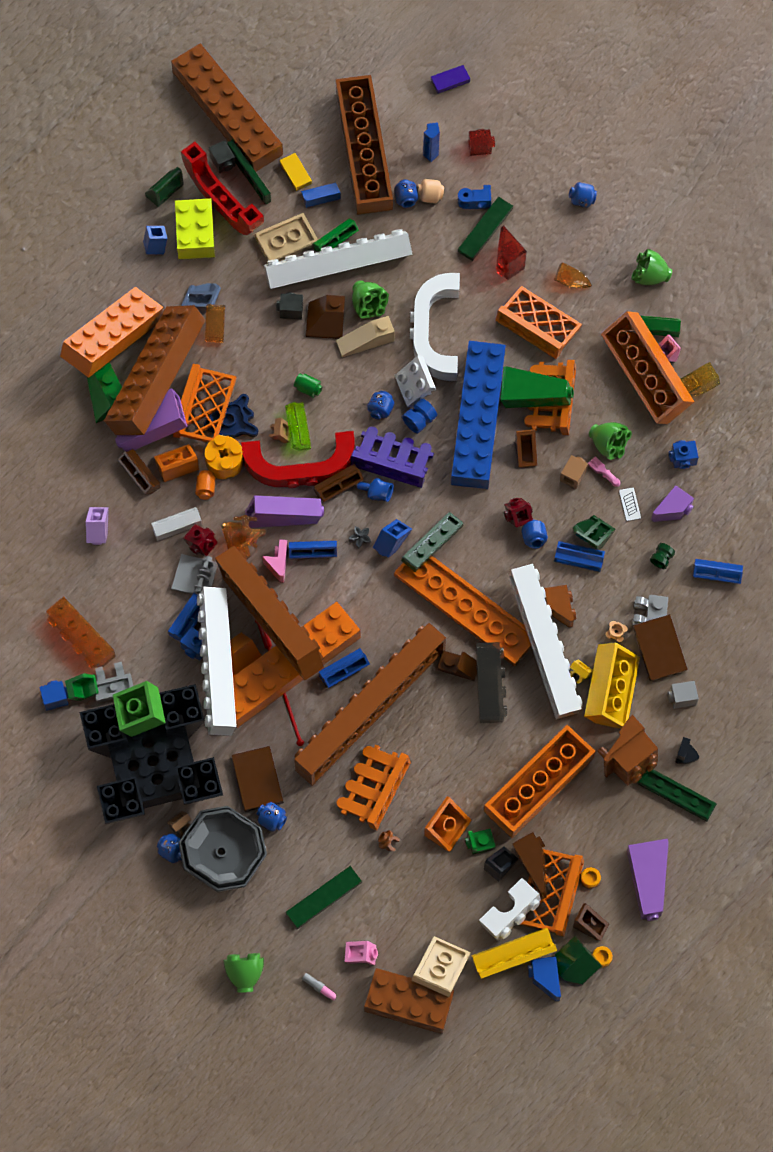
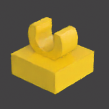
M579 659L570 666L573 670L570 672V676L573 677L575 673L579 675L578 684L582 683L584 678H589L593 673V670Z

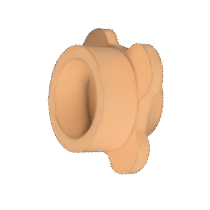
M611 621L609 623L610 628L605 634L606 637L622 642L624 640V633L628 630L627 626Z

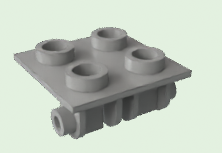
M181 554L171 589L190 594H200L203 587H212L218 567L217 563L212 561L210 556H205L204 559Z

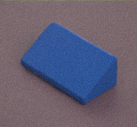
M336 182L301 191L306 208L341 199V193Z

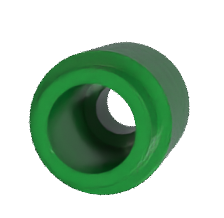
M299 373L294 382V387L297 388V391L312 398L316 395L319 396L323 388L320 380L307 374Z

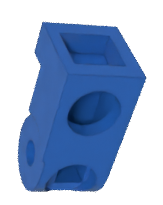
M483 185L481 190L461 189L458 192V205L462 209H489L491 207V185Z

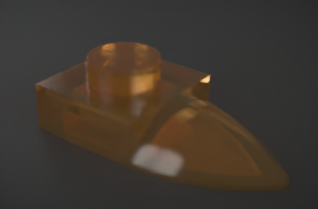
M563 262L559 265L554 278L555 281L569 288L572 286L576 288H589L592 286L589 279L581 271Z

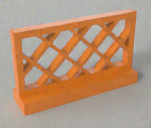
M523 286L516 291L504 306L499 308L495 320L555 359L560 356L563 348L582 327L581 323ZM522 293L527 296L529 301H519L520 294ZM530 305L531 311L522 312L521 306ZM534 305H541L544 310L535 311ZM517 306L519 312L513 313L508 308ZM549 314L557 315L559 320L550 321ZM545 315L546 321L537 322L536 316ZM533 316L534 322H528L524 320V317ZM564 324H571L575 328L573 330H565ZM551 325H561L562 331H553ZM539 326H548L549 332H543L539 329ZM563 335L564 341L561 343L554 339V336Z
M193 363L182 395L181 404L187 426L194 423L198 430L190 433L186 432V428L173 433V437L181 438L183 436L209 443L219 435L237 377L204 369L200 365ZM203 374L211 376L213 381L204 385L202 381ZM224 379L231 381L230 386L224 389L218 383ZM216 384L220 391L211 395L207 388ZM205 390L208 397L199 401L196 397L197 393ZM223 395L225 402L217 406L214 398ZM211 400L215 407L205 411L202 404ZM200 407L203 413L194 418L191 413L192 410ZM218 411L219 419L212 422L208 415ZM206 417L210 424L200 428L196 421ZM212 427L215 431L213 438L205 436L203 431Z
M543 849L544 854L551 859V862L545 865V869L555 865L559 872L551 878H548L546 874V884L549 883L554 892L539 901L540 904L545 903L548 911L538 916L534 910L536 918L531 921L524 920L520 925L540 930L548 928L549 932L564 937L582 873L584 859L581 855L575 854L572 856ZM562 859L569 860V867L561 871L556 863ZM529 876V879H528V882H527V883H528L531 887H532V883H533V885H534V888H533V889H534L535 891L537 890V892L539 893V891H538V889L536 888L534 882L532 881L531 877ZM561 876L564 880V885L556 890L551 882ZM556 895L559 899V904L551 909L546 900ZM551 914L554 918L553 926L544 925L541 919Z

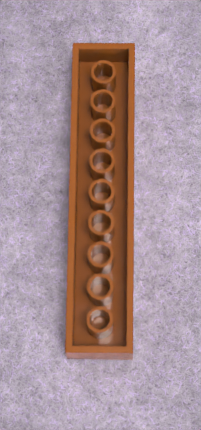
M430 623L425 627L421 626L416 631V636L412 640L408 639L402 646L403 649L399 653H394L385 667L382 666L375 674L376 677L372 681L369 679L363 685V690L359 694L355 693L349 699V704L345 708L341 707L336 712V717L332 721H327L318 735L315 734L310 738L309 744L305 749L301 748L294 756L295 771L311 786L439 658L443 650L445 651L446 637Z

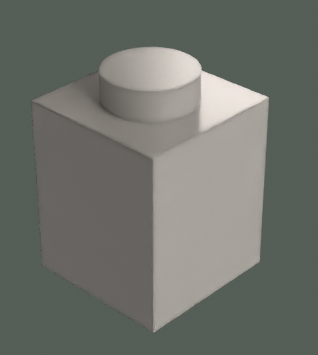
M695 681L672 684L670 691L667 692L669 703L673 704V709L697 705L699 699Z

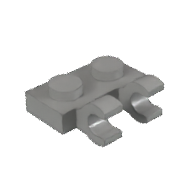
M649 594L648 599L636 596L634 608L647 609V616L634 614L632 626L666 616L668 597Z
M122 662L114 663L117 676L108 679L105 678L103 666L95 668L99 691L95 695L97 703L113 699V694L133 687L131 674H124Z

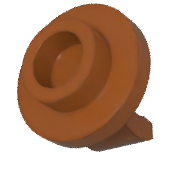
M390 830L382 832L378 838L379 848L395 851L396 849L391 846V841L399 842L400 839L397 836H393V832Z

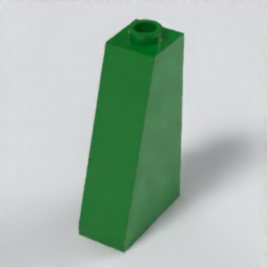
M508 366L503 367L501 402L505 408L571 405L574 389L567 380Z

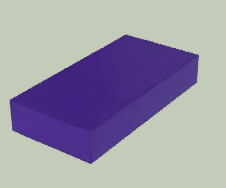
M464 65L431 76V82L437 94L469 83L470 77Z

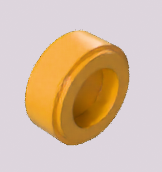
M589 867L583 870L580 880L584 887L592 889L599 885L601 875L597 869Z
M604 946L597 947L592 954L601 963V968L610 965L613 957L611 950Z

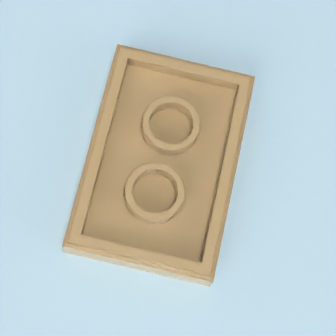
M304 213L254 234L267 261L278 259V261L285 260L287 256L296 255L314 247L313 243L318 240Z
M434 936L413 975L412 981L449 997L471 952Z

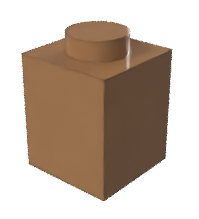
M571 455L561 472L560 481L577 489L587 472L588 463L581 457Z

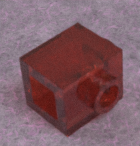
M490 129L469 131L468 144L470 156L492 154V147H495V138L491 136Z

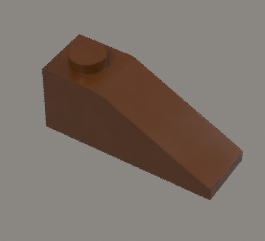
M532 832L512 843L542 898L545 899L547 897L545 854L543 851L545 844L540 836L536 838Z

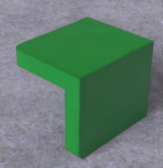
M83 673L65 681L70 700L82 701L99 693L95 675Z

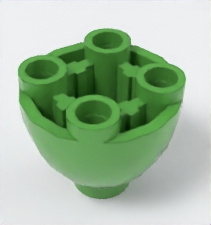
M647 249L644 253L640 252L636 260L638 265L636 270L633 271L631 279L641 285L667 283L672 276V269L668 267L660 254Z
M357 281L352 287V304L359 317L364 319L383 315L388 303L389 294L376 283Z
M616 422L601 425L594 424L589 431V437L593 439L596 449L610 460L616 457L621 458L624 455V448L632 435L627 426Z
M260 953L248 954L247 958H240V954L228 955L227 959L223 960L224 968L229 980L237 988V992H253V987L258 982L263 971L264 958L260 957Z

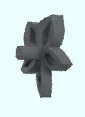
M355 526V534L351 535L349 539L356 541L358 548L362 546L363 542L371 543V539L367 536L369 528H364L361 531L360 528Z

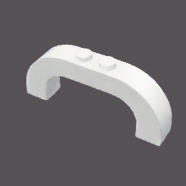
M460 273L440 274L426 281L416 295L414 312H411L410 323H414V328H410V339H413L414 356H423L430 375L446 381H457L458 356L440 355L430 347L428 341L429 310L432 304L439 299L459 298Z

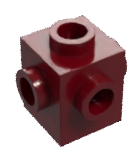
M513 498L504 504L506 510L504 511V517L507 522H510L515 527L523 526L533 520L531 514L533 512L532 507L524 499Z
M196 524L183 537L189 549L196 555L207 556L218 544L214 538L215 534L211 529L207 527L204 529Z

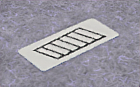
M634 488L619 490L626 520L640 519L641 515Z

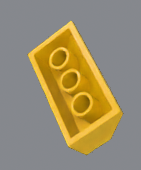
M616 642L598 645L585 709V718L600 725L620 729L623 727L630 714L640 661L638 655Z

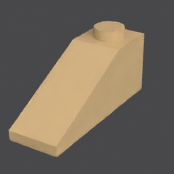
M389 316L368 322L337 339L336 343L341 356L346 357L394 342L395 331Z

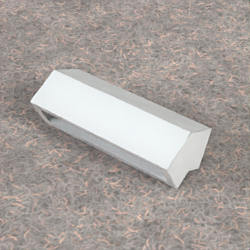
M196 507L151 523L157 541L187 531L195 524L198 526L202 525Z

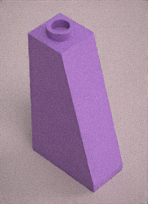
M172 388L169 389L144 435H117V438H115L117 446L126 452L131 449L136 450L186 428L187 423L180 397Z
M254 496L245 510L246 528L317 524L324 515V506H321V499Z
M668 839L628 845L627 848L641 919H647V921L657 920L663 913Z

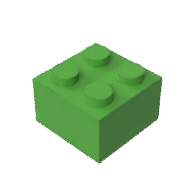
M145 681L113 694L119 730L132 737L166 723L159 689L152 683Z

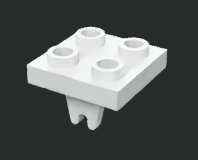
M416 356L395 374L407 407H413L421 398L430 395L431 391L436 390L423 356Z

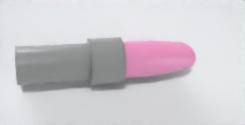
M307 973L303 976L302 980L312 986L314 990L331 1000L336 999V994L327 988L325 984L317 981Z

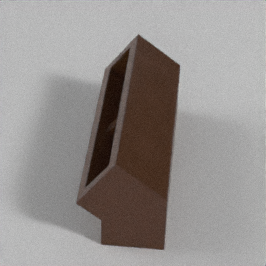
M134 449L128 452L125 451L117 459L144 494H152L161 488L160 482Z
M353 464L315 485L314 492L322 502H325L364 480L360 470Z

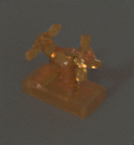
M247 515L235 516L234 520L241 521V523L225 522L221 525L228 549L235 546L238 551L242 550L248 559L251 556L248 545L257 548V538L264 536L266 530L251 529L249 527V521H257L256 517Z

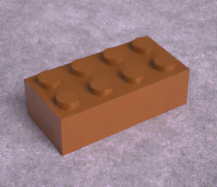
M376 968L364 1006V1012L443 1034L454 990H452L448 997L412 981L410 977Z

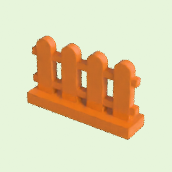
M567 360V366H563L562 362H558V365H544V362H539V365H533L530 368V372L560 379L565 378L574 389L576 377L575 360ZM571 398V405L527 407L529 410L534 411V413L525 417V425L532 427L535 431H537V428H551V432H556V429H560L562 435H569L573 398ZM539 411H553L552 416L539 415Z
M375 744L374 747L366 746L363 749V755L368 760L366 764L357 763L354 766V771L359 777L357 781L349 780L346 782L345 787L350 795L348 798L340 797L337 800V806L342 810L341 814L346 816L347 813L360 817L359 821L362 823L367 820L369 827L377 831L411 761L409 756L401 753L398 758V753L388 754L381 751L380 746ZM373 761L386 766L384 771L382 772L371 767ZM364 779L377 783L375 789L362 784ZM359 796L368 800L366 806L355 802V797Z

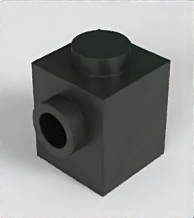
M225 140L209 147L210 158L219 173L229 171L236 166L235 156Z
M291 292L281 294L280 300H277L276 311H280V318L302 320L303 295Z

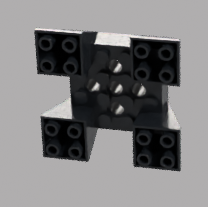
M196 684L160 692L166 723L132 737L119 730L114 704L79 712L88 750L111 758L115 772V782L97 786L105 824L145 815V808L183 799L184 805L223 796L214 757L194 762L188 740L205 722ZM147 743L154 744L151 748L144 747ZM172 756L177 757L176 761H168V759ZM152 761L158 762L156 766H149V763ZM132 766L139 767L136 771L129 770ZM157 779L163 781L159 785L153 784V782Z

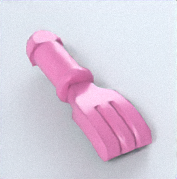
M596 456L588 462V466L594 472L602 474V477L606 478L614 487L620 486V480L610 473V470H607L605 465Z

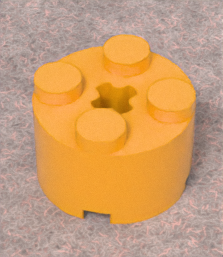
M217 435L205 448L207 469L214 473L215 478L222 480L237 476L243 467V452L239 442L232 437Z

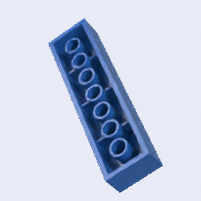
M469 341L451 485L480 489L489 488L506 348L504 344Z

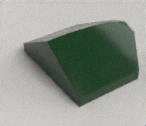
M595 515L578 522L572 528L577 537L596 549L603 548L615 532L614 527Z
M576 936L555 954L558 974L565 981L583 985L602 967L601 963Z

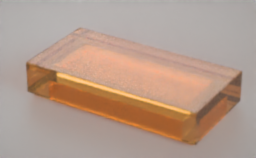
M207 304L205 342L223 343L225 305Z

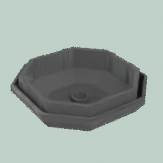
M229 806L200 810L178 842L184 870L217 892L246 887L267 856L261 827ZM218 850H223L225 854L219 855Z

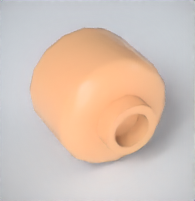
M424 179L421 184L417 185L418 195L422 202L436 204L439 200H442L444 186L441 185L440 181Z

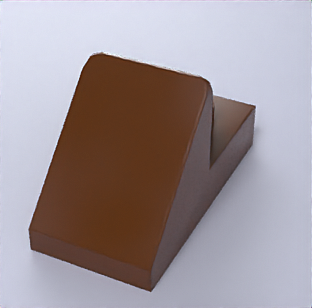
M443 650L437 670L475 681L480 662L463 651L461 655H457Z

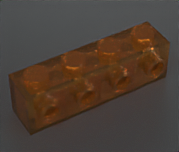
M64 596L46 611L48 623L53 628L57 627L60 630V636L65 641L69 640L73 644V650L78 655L82 654L85 657L84 661L90 668L104 667L116 657L114 649Z

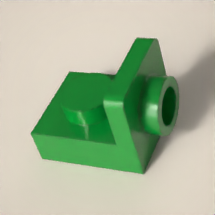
M491 828L474 833L472 830L468 831L465 843L467 849H471L472 855L496 848Z

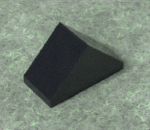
M503 846L486 859L484 870L499 882L519 858Z

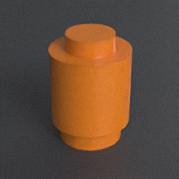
M202 470L197 476L195 494L200 499L208 500L214 496L216 478L212 471Z

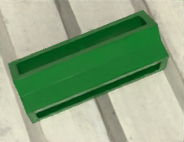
M350 218L314 242V250L320 252L322 246L332 239L335 241L328 246L335 248L338 244L359 231L356 222ZM349 227L351 228V230H349L347 233H345V234L342 235L341 237L338 236L339 234H341L342 232H344V231H345L346 229H348Z
M641 316L652 335L679 337L681 319Z

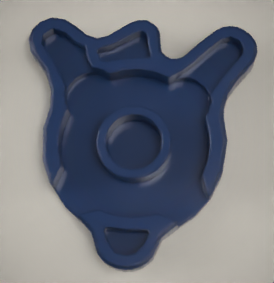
M241 394L235 401L229 402L219 435L232 438L241 435H248L250 437L258 435V428L248 422V420L254 418V412L247 407L249 403L248 395ZM215 411L209 418L213 422L219 419L220 415L218 411ZM207 419L204 421V426L210 424ZM212 427L206 430L215 433Z

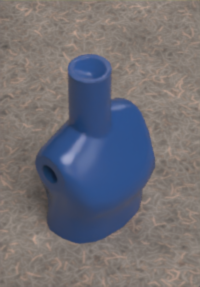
M375 478L371 484L359 482L357 489L368 491V498L372 500L389 502L393 494L394 485L393 483Z

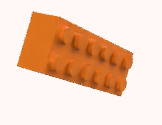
M134 287L63 341L60 357L89 378L155 327L164 307L137 287Z
M625 312L601 333V336L657 424H669L694 403L693 398L639 313Z
M566 725L485 804L484 812L513 838L594 759L596 751L573 729Z

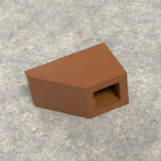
M567 585L544 588L546 593L545 601L551 608L552 617L569 628L573 627L574 620H576V611L571 608L570 602H573L572 592L568 591Z

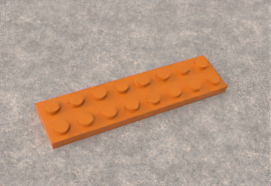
M432 556L416 572L404 563L394 572L395 577L513 666L531 648V643L523 623Z

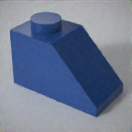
M398 519L394 520L381 530L373 548L380 555L389 558L396 553L412 531V528Z
M556 957L531 960V965H528L529 978L532 977L533 984L554 1001H560L561 993Z

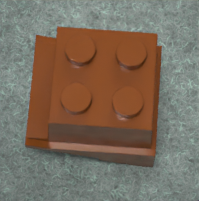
M633 715L628 718L619 731L620 737L608 752L604 747L598 750V753L604 758V776L607 778L614 772L627 786L631 783H637L642 778V774L646 771H652L658 762L657 746L645 733V728Z

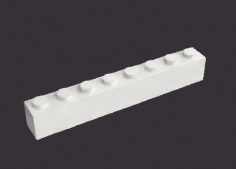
M398 229L392 231L390 235L385 236L384 233L374 235V239L370 240L361 238L357 239V243L353 244L344 242L338 244L339 247L336 248L331 246L323 247L320 252L316 253L312 250L304 252L303 256L299 257L290 255L285 257L286 260L278 261V259L267 261L268 264L264 265L268 287L272 289L413 255L408 233Z
M533 564L511 569L508 577L555 718L560 719L577 714L581 710L582 700L576 694V682L570 676V664L564 658V646L558 640V629L556 624L552 622V611L550 606L546 604L545 590L543 587H540L538 581L540 580L539 572L537 569H534Z
M203 587L201 593L197 596V605L200 606L198 622H201L199 639L202 640L200 656L203 657L201 672L205 678L202 689L206 693L204 698V709H207L205 727H208V734L231 736L236 728L227 590L226 588Z

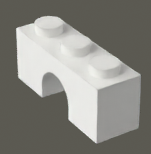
M523 878L508 891L510 898L515 902L511 911L503 913L493 906L479 919L481 925L498 942L501 939L507 938L511 933V929L516 924L520 925L525 920V915L530 910L534 911L540 904L541 898L539 893Z

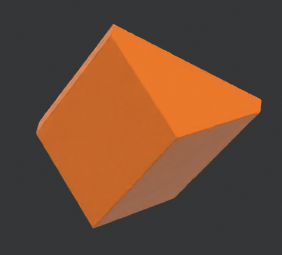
M189 444L154 456L163 482L199 470L197 455Z
M242 632L230 640L232 673L235 676L262 655L253 640Z
M447 796L426 825L424 836L450 852L472 820Z

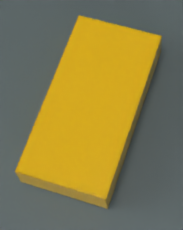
M296 153L279 160L281 167L296 191L312 184L310 176Z

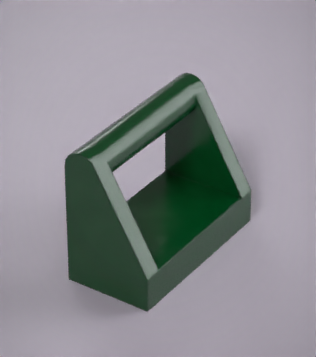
M179 167L170 170L145 192V197L159 207L184 185L182 170Z

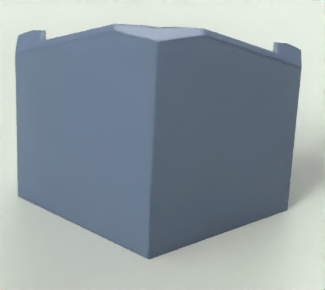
M206 283L198 286L191 285L181 306L195 305L199 312L204 315L213 309L221 288L216 283Z

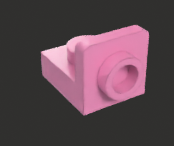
M369 941L346 942V963H368L375 965L378 956L375 944Z

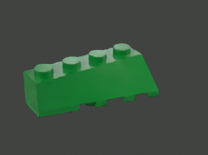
M110 362L89 378L87 377L96 423L105 420L108 411L111 409L122 388Z

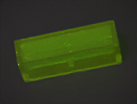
M292 402L285 406L292 448L298 451L311 449L304 403Z

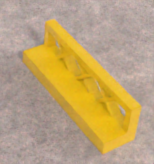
M544 928L471 956L477 973L482 979L555 952L557 948L551 939L548 928Z

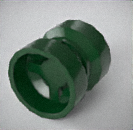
M659 543L656 553L652 554L650 562L660 569H666L669 565L668 560L672 559L675 555V550L665 543Z

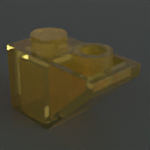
M710 362L680 379L691 396L704 394L720 385L719 376Z

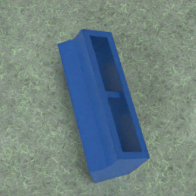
M438 122L427 124L426 131L424 132L423 156L430 162L439 155L440 130Z
M337 541L289 542V558L337 557ZM314 549H334V551L314 552ZM292 550H312V552L292 553Z
M558 541L554 562L601 572L605 551Z
M695 559L693 577L741 584L743 565Z
M193 593L168 630L169 636L178 641H181L191 627L194 628L198 622L200 606L197 605L198 595L196 593Z
M359 648L320 670L319 677L324 685L329 688L370 665L366 655Z

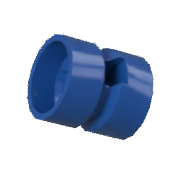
M421 398L413 405V409H409L402 415V419L411 431L418 434L426 427V423H431L437 417V412L427 400Z

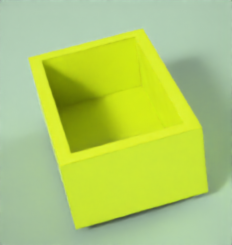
M211 198L176 200L178 259L215 257Z

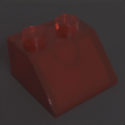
M503 225L500 230L496 270L500 276H504L509 280L525 269L527 251Z

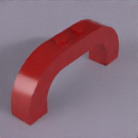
M193 142L181 151L182 161L194 184L206 199L211 198L212 205L235 230L243 235H249L263 225V214L253 204L244 208L214 175L208 164L206 152L196 142Z
M354 431L336 432V449L329 459L322 462L285 466L272 465L263 458L260 440L241 442L243 462L249 474L264 485L296 488L300 485L315 486L351 465V456L355 450Z

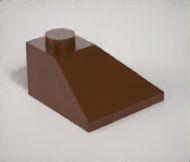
M325 295L308 302L306 337L332 339L343 337L345 296Z

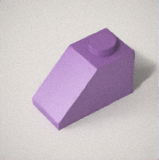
M675 485L655 509L651 520L654 522L678 520L684 515H689L694 508L692 505L694 498Z

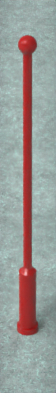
M255 620L264 647L269 651L272 647L270 637ZM284 693L283 698L297 737L296 743L298 746H302L304 741L300 737L287 695Z

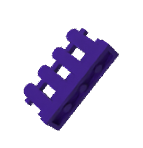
M369 427L366 432L362 431L361 437L364 439L361 446H356V449L353 451L351 465L355 464L358 469L416 487H423L425 474L428 471V468L425 466L428 459H432L434 453L431 452L432 447L430 444L423 443L420 448L413 447L414 441L411 438H404L402 443L395 441L396 435L393 432H388L384 437L378 436V429L376 427ZM375 442L381 443L378 452L372 451ZM393 447L399 449L396 458L390 456ZM410 453L417 454L414 464L407 462Z

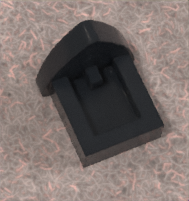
M683 737L675 761L677 764H689L699 760L697 751L690 744L691 739Z

